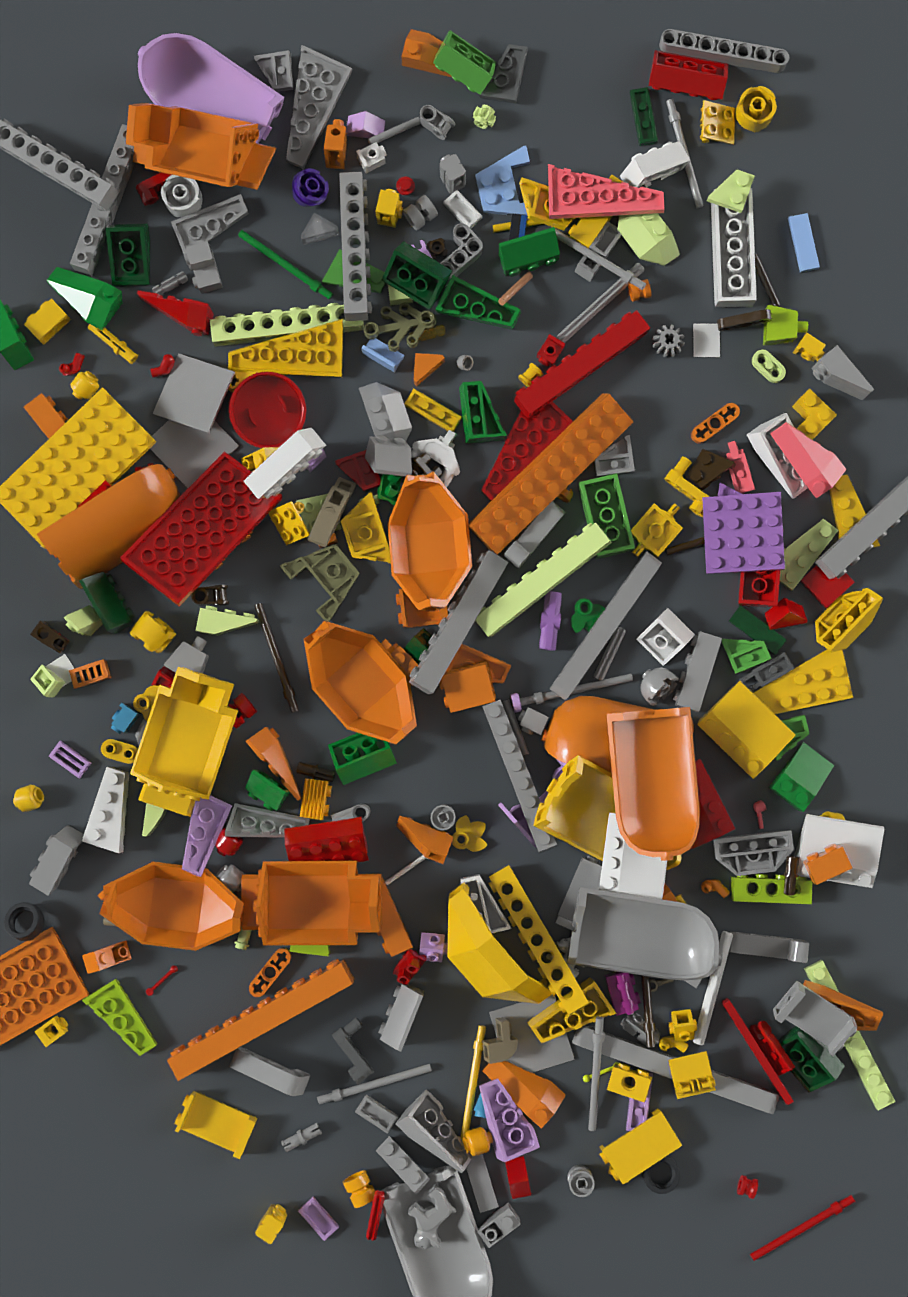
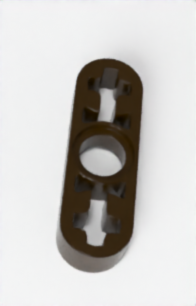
M758 310L718 319V331H729L772 321L771 310Z

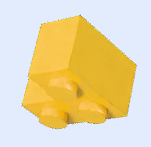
M810 388L792 406L805 419L797 429L811 440L837 416Z

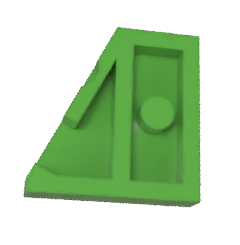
M721 640L735 674L771 660L764 641Z

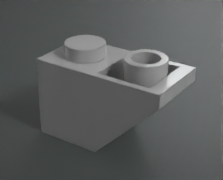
M508 1202L495 1211L477 1232L487 1247L490 1248L521 1225L520 1217Z

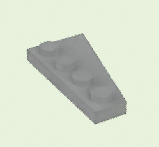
M240 194L171 221L182 251L186 254V246L211 241L249 213Z
M235 803L225 830V837H285L284 829L309 825L310 818Z

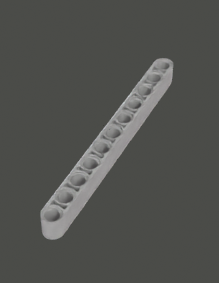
M584 1025L582 1028L577 1029L572 1043L594 1051V1041L592 1039L595 1028ZM604 1032L605 1037L604 1042H602L601 1054L672 1079L668 1060L677 1057ZM711 1070L716 1090L710 1093L774 1114L779 1094Z

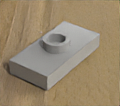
M367 1094L355 1110V1113L387 1134L398 1118L397 1114Z

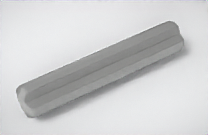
M617 627L595 671L594 677L596 679H604L626 633L625 629Z

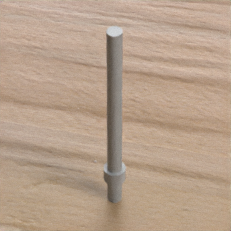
M669 99L666 103L670 113L668 116L670 124H673L677 141L681 142L690 159L680 124V114L676 110L674 99ZM690 160L685 166L694 202L698 209L704 205Z
M555 229L557 239L620 276L622 281L627 284L631 283L641 290L645 288L646 283L636 278L634 273L621 269Z
M626 674L577 685L570 695L633 681L632 674ZM553 691L546 693L538 692L534 693L533 696L520 698L521 706L532 703L537 705L560 696Z
M601 1016L596 1017L595 1031H593L592 1039L594 1041L588 1128L590 1131H596L601 1052L602 1042H604L605 1037L603 1032L604 1018Z
M427 1064L342 1090L338 1088L332 1090V1093L318 1096L317 1100L319 1105L333 1100L337 1102L342 1100L343 1097L431 1072V1066Z

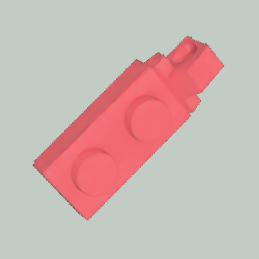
M729 442L730 453L726 454V459L736 464L733 469H729L734 489L742 494L756 490L744 450L738 449L737 442Z

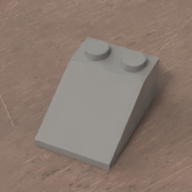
M838 345L820 358L811 368L816 379L860 400L866 398L874 390Z

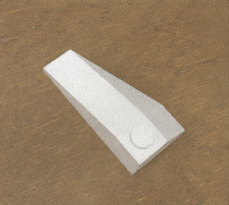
M784 413L759 425L748 433L747 437L755 452L790 497L795 498L805 491L807 486L770 434L785 422L793 426L787 413Z

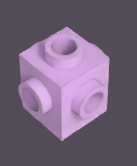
M422 932L419 955L427 956L426 961L442 962L443 955H447L448 943H444L445 935Z

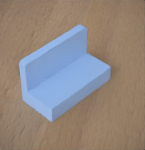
M376 338L370 339L367 345H363L361 348L362 354L394 373L404 358L402 353L390 351L388 345Z

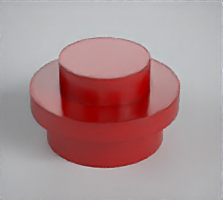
M404 176L397 181L396 189L399 194L407 196L413 193L415 183L410 177Z

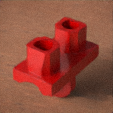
M412 949L406 951L393 969V974L397 975V981L407 985L425 963L427 956L418 955L417 951Z

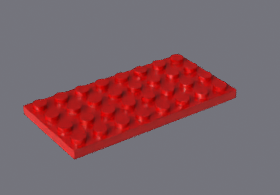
M224 451L120 559L180 607L283 499L282 495L279 493L267 499L266 497L258 499L244 483V480L252 472Z

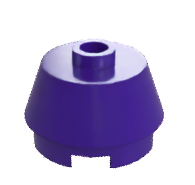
M308 168L294 176L292 195L299 205L304 207L316 206L323 203L327 198L329 190L328 181L325 182L318 170Z

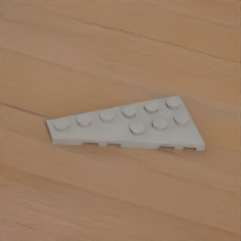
M301 45V57L286 161L304 170L352 73V68Z

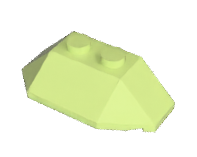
M658 213L619 215L617 229L639 259L665 266L680 255L673 233Z

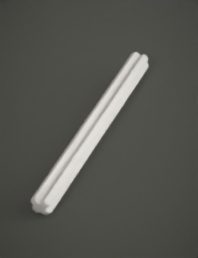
M727 931L721 933L719 941V953L722 954L721 966H718L715 972L710 975L697 1023V1031L694 1034L693 1042L698 1045H704L730 950L733 934Z

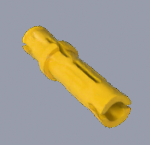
M91 324L88 325V329L109 345L116 355H121L130 364H133L138 359V354L127 347L126 342L120 341L106 328L102 331Z

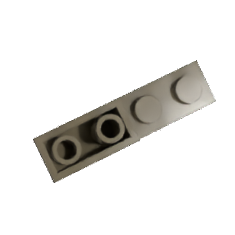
M341 477L337 479L321 507L308 541L326 548L340 522L346 505L356 489V483Z

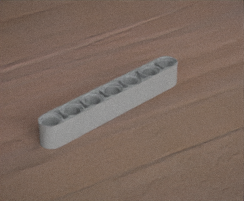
M674 29L665 30L659 43V47L663 52L773 73L782 72L789 61V54L784 49ZM670 39L673 43H667L665 40ZM687 42L691 46L687 47L683 43ZM701 46H707L709 50H705ZM720 49H725L728 53H722ZM739 52H742V53L746 54V56H745V57L740 56V55H739ZM757 56L764 57V60L758 59ZM775 59H780L783 63H778Z

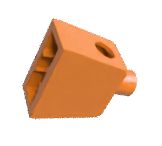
M335 119L333 120V125H327L324 143L326 168L345 169L347 130L344 126V121Z

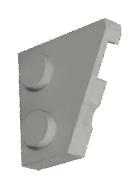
M289 50L254 56V59L276 92L293 90L292 63Z
M630 435L625 436L622 440L610 446L594 460L596 477L616 473H633L635 471Z

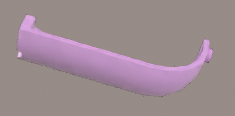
M179 33L161 35L139 49V79L144 91L155 105L164 107L178 106L257 123L259 137L256 143L259 144L261 139L266 140L272 130L270 124L274 117H278L285 97L205 42L190 35Z

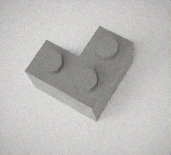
M208 241L186 246L187 253L184 254L190 271H194L195 277L192 280L195 289L198 288L201 294L223 288L215 257Z

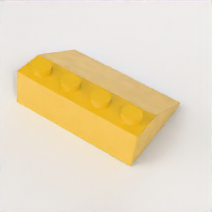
M741 681L732 687L697 724L753 779L768 766L796 735Z

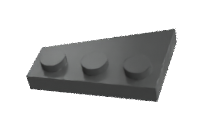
M508 45L498 62L493 77L481 95H479L480 98L517 103L528 52L526 46Z

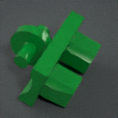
M382 474L380 486L377 490L378 498L384 501L388 500L392 505H395L400 492L402 476Z

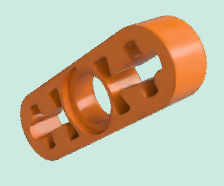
M728 403L693 429L691 433L692 440L697 444L706 442L736 420L740 414L739 407L734 403ZM727 408L729 410L734 409V416L729 415L725 419L722 417L727 413ZM716 418L720 421L721 425L719 428H713L710 425V421ZM707 427L708 431L703 435V439L701 437L697 438V430L702 432Z
M279 948L250 983L249 992L252 996H263L291 961L292 955L287 948ZM285 952L287 954V961L282 960L279 964V966H281L282 968L279 969V967L276 964L271 963V961L274 960V962L276 963V961L279 959L278 953L282 954ZM267 967L275 969L276 974L274 977L269 978L265 975ZM261 975L265 981H268L270 983L267 985V983L265 982L261 986V989L263 990L262 992H255L254 983L258 985L261 982L262 979L259 978V976Z

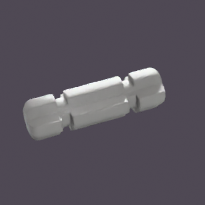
M181 271L176 274V277L172 276L163 281L162 285L154 286L152 290L154 293L164 295V292L167 293L178 287L180 283L184 284L187 282L188 278Z

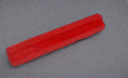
M376 1190L374 1194L366 1234L368 1240L374 1241L377 1238L385 1198L384 1191Z

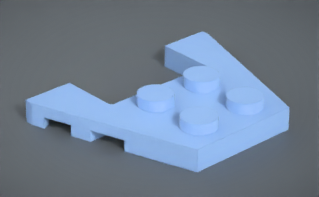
M526 146L519 148L475 174L483 213L501 215L520 214L527 216L524 202L519 203L511 169L530 164Z

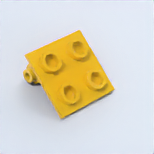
M703 100V107L701 108L702 119L700 120L702 123L700 125L702 129L700 135L702 143H708L711 139L734 145L735 108Z
M290 501L268 513L286 545L310 535L299 515L304 510L303 503L296 502L293 504Z
M707 1051L668 1060L677 1099L716 1090Z

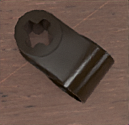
M228 585L198 587L191 594V598L198 606L229 605L226 593ZM199 592H204L206 595L205 599L201 602L197 601L196 595Z

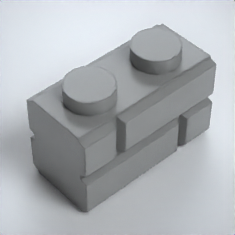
M456 154L446 155L440 160V178L450 194L464 188L466 185V170L460 164Z

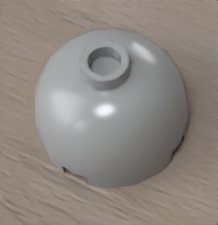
M666 668L649 669L642 676L643 680L640 690L645 700L654 706L659 704L657 700L661 697L664 700L673 692L677 686L675 680L679 681V678Z

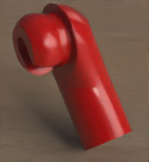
M76 353L73 362L61 364L59 371L64 376H70L79 372L85 356Z
M164 355L160 367L150 369L153 378L168 375L171 372L175 363L172 355Z

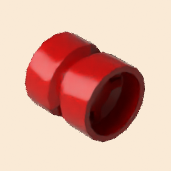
M243 693L233 699V704L228 703L227 705L233 709L238 708L241 712L239 716H236L233 725L236 729L245 723V718H251L258 712Z

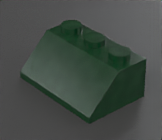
M403 241L394 250L382 281L430 310L446 286L452 270Z
M101 572L79 580L108 632L117 634L135 623L133 620L135 615L130 607L126 608L124 604L126 599L121 591L117 592L114 586L116 581L111 574L108 575L105 572Z
M797 1026L793 1027L778 1040L795 1066L791 1072L808 1093L835 1081L845 1067L836 1055L831 1056L829 1054L828 1047Z

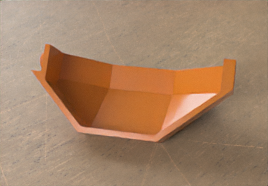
M434 471L427 475H406L387 524L392 577L418 610L437 611L448 605L472 568L468 514Z
M323 621L313 633L304 638L312 690L347 730L397 744L417 726L409 675L374 635Z
M151 862L104 885V901L99 913L141 944L196 951L240 932L244 918V903L207 868L204 869L202 876L198 877L182 870V865Z

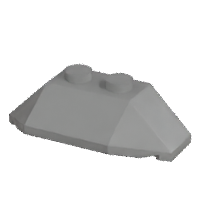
M378 382L360 387L359 391L374 436L382 435L388 439L398 437L407 441L412 426L401 393Z
M791 830L713 839L716 860L736 876L775 872L786 860V857L794 851Z

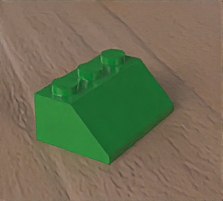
M552 227L499 243L498 255L504 275L513 277L519 275L524 270L533 271L544 264L546 266L555 264L560 256L555 228Z
M361 733L353 734L328 745L335 769L343 785L397 764L389 742Z

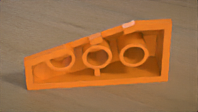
M411 29L406 37L401 56L402 66L451 77L447 72L440 71L433 63L435 55L443 42L429 33Z
M808 980L804 981V986L854 1017L857 1025L856 1031L877 1030L883 1016L882 1011L824 985Z

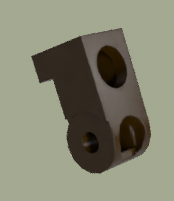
M41 620L30 634L59 654H62L70 642Z

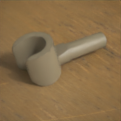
M649 979L650 983L653 982L656 985L655 988L650 989V992H654L657 990L658 986L672 982L674 980Z

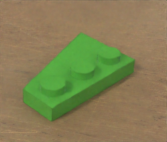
M339 249L323 278L322 284H333L343 287L341 249ZM354 262L352 265L357 266L360 262ZM366 263V266H370V278H367V284L371 285V292L381 293L386 285L382 281L385 272ZM359 279L353 281V283L361 282Z

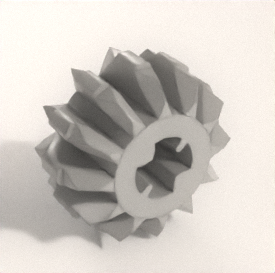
M663 325L662 330L657 329V335L652 338L655 341L653 348H659L657 354L663 351V357H667L668 353L671 357H674L675 352L680 353V347H683L685 342L681 341L684 339V335H678L680 328L674 331V325H670L669 329L666 325ZM668 338L672 340V342H669V344L665 342L666 339L668 340Z

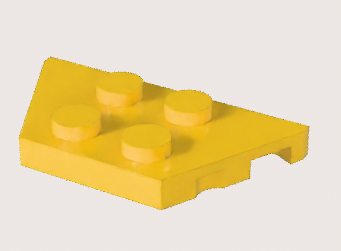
M523 177L521 178L519 184L528 219L564 231L575 218L549 219V186Z
M370 492L341 520L343 531L353 558H364L391 564L389 544L373 494Z

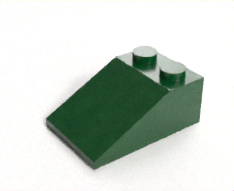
M111 224L106 227L112 285L150 284V236L148 224Z

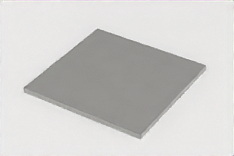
M178 353L153 414L210 433L235 372Z
M168 420L151 436L156 443L150 449L189 488L224 451L231 455L239 445L216 421H214L210 433H206Z
M550 995L540 1004L520 1002L489 1012L496 1037L495 1018L503 1017L511 1023L512 1034L510 1036L512 1035L518 1039L515 1053L506 1061L533 1073L575 1060L567 1033L541 1043L527 1023L556 1002L555 996Z

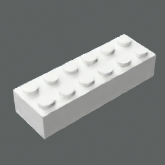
M750 188L742 213L711 203L715 307H751L756 302L752 188Z

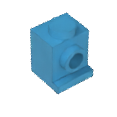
M121 703L119 706L122 709H118L112 717L114 721L111 723V728L119 734L121 732L128 733L141 715L127 704Z

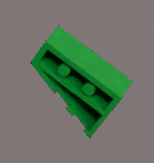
M0 300V353L15 371L34 361V358L25 343L27 342L25 337L18 330L20 327L16 319L11 317L13 314L8 304L4 305Z

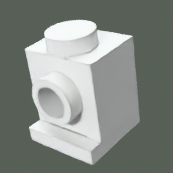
M377 142L356 151L357 158L366 174L386 164V151L382 145L378 146Z

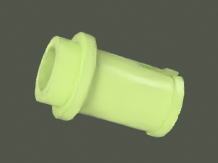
M241 927L237 941L234 942L236 944L235 948L246 950L250 946L248 942L252 930H242Z

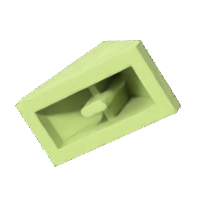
M43 664L31 678V681L46 697H55L66 683Z

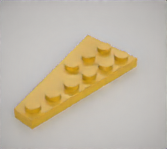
M827 649L753 692V694L774 714L853 698L843 650L831 652Z

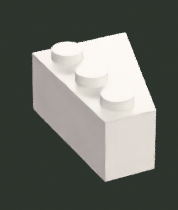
M680 141L675 143L668 142L659 149L655 147L643 155L638 153L631 158L632 161L620 177L623 182L629 183V186L638 188L645 185V187L651 185L650 181L658 178L662 180L682 170L690 159Z
M480 874L460 878L461 884L465 882L468 885L469 896L491 933L512 929Z

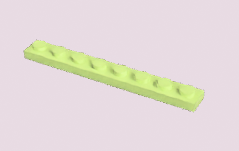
M819 960L804 968L811 982L824 985L839 992L823 960ZM856 1031L854 1036L849 1037L844 1043V1047L874 1106L879 1111L894 1103L895 1100L860 1032Z

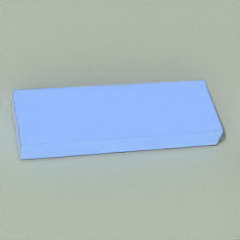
M808 213L790 216L788 222L800 273L819 269L820 266Z

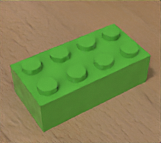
M617 473L579 482L578 488L587 525L589 523H597L612 542L595 555V558L599 559L633 551L635 545Z

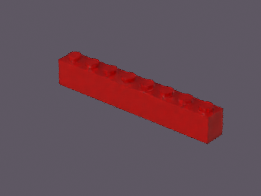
M637 310L632 314L628 312L621 318V322L618 324L614 322L606 329L607 331L601 335L599 333L594 336L590 344L581 345L573 356L569 354L563 358L559 366L553 365L542 378L538 376L531 382L532 385L519 389L516 392L514 402L526 418L532 417L647 335L650 326Z

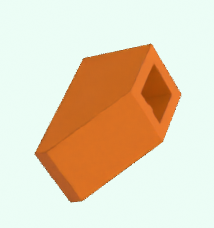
M126 940L82 955L88 974L132 959Z

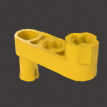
M682 456L674 469H671L664 479L675 489L690 498L693 503L689 509L696 515L703 517L702 497L709 496L683 478V474L692 462Z

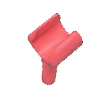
M760 800L753 804V809L758 817L759 829H763L761 812L767 810L765 803Z

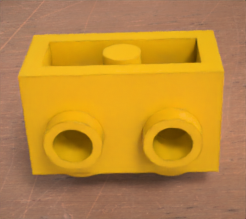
M380 190L376 207L377 224L396 228L398 218L401 219L403 201H400V195L395 190Z

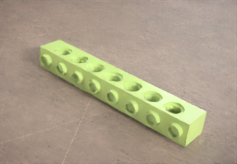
M331 303L326 307L312 305L309 306V309L294 307L290 311L276 309L272 310L271 313L259 311L246 316L245 314H235L233 317L228 318L226 316H216L215 319H210L212 342L217 347L271 340L340 320L339 316L344 313V305ZM324 315L330 317L327 322H321L320 318ZM305 317L311 319L308 324H302L301 321ZM285 320H292L290 326H283ZM343 320V332L363 330L364 321ZM266 322H273L271 328H264ZM248 324L255 325L252 330H245V327ZM229 326L236 327L234 332H226Z

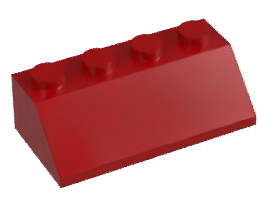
M655 50L648 86H652L656 90L668 89L673 93L684 92L693 97L705 96L710 100L723 99L728 79V64Z
M780 570L741 572L739 606H778Z

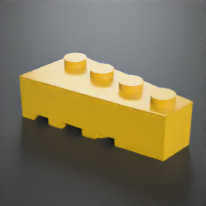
M591 977L579 985L590 1004L569 1016L567 1012L563 1014L558 1005L559 999L527 1022L541 1043L564 1035L571 1030L582 1028V1026L591 1022L594 1023L597 1016L604 1018L616 1014ZM573 990L563 997L570 998L573 995Z

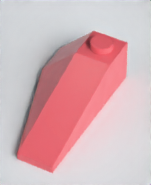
M785 422L770 433L815 498L833 488L846 471L845 466L836 454L828 451L818 442L811 440L789 423Z

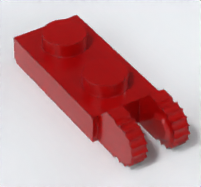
M762 1020L758 1023V1026L757 1024L750 1026L749 1030L777 1076L791 1071L795 1066L772 1033L770 1025L765 1020Z

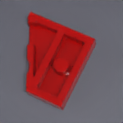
M366 450L336 460V465L364 492L380 486L381 480L378 473H374L365 459Z

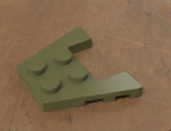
M336 544L280 565L291 580L308 568L331 597L316 609L322 619L330 622L360 575Z

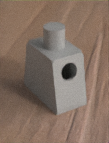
M197 636L192 646L182 642L165 662L164 666L174 672L177 671L178 667H184L203 674L209 659V655L202 652L207 641Z

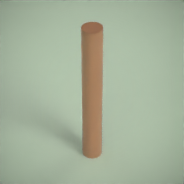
M527 272L498 300L499 304L505 305L533 278L532 273Z

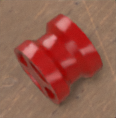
M741 1175L737 1194L740 1196L748 1195L749 1198L754 1199L758 1190V1179H748L746 1176Z

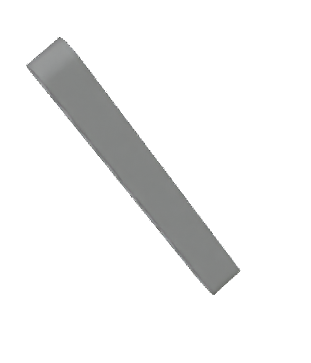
M647 551L643 554L550 687L551 691L564 700L570 696L662 564L661 561Z

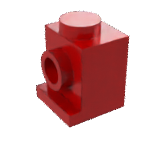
M549 334L537 353L538 361L544 366L548 367L550 365L552 367L563 352L565 343ZM550 348L554 352L550 354L547 352V349Z

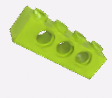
M756 874V877H748V875L731 876V900L739 902L812 904V880H808L807 877H797L795 894L789 896L783 893L784 875H775V878H768V874ZM754 882L756 890L753 893H749L748 885ZM770 883H774L776 889L773 893L769 894L767 886Z

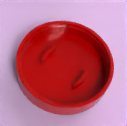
M259 372L242 380L233 391L229 402V418L235 432L248 444L258 448L280 447L297 430L302 429L306 419V403L299 387L288 377L276 372Z

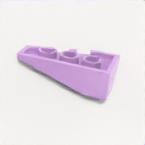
M499 1079L479 1085L497 1159L507 1162L540 1148L533 1126L524 1117L520 1108L516 1106Z

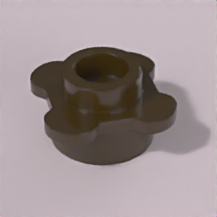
M442 238L427 243V248H429L433 259L441 255L446 256L448 253L444 245L445 240Z

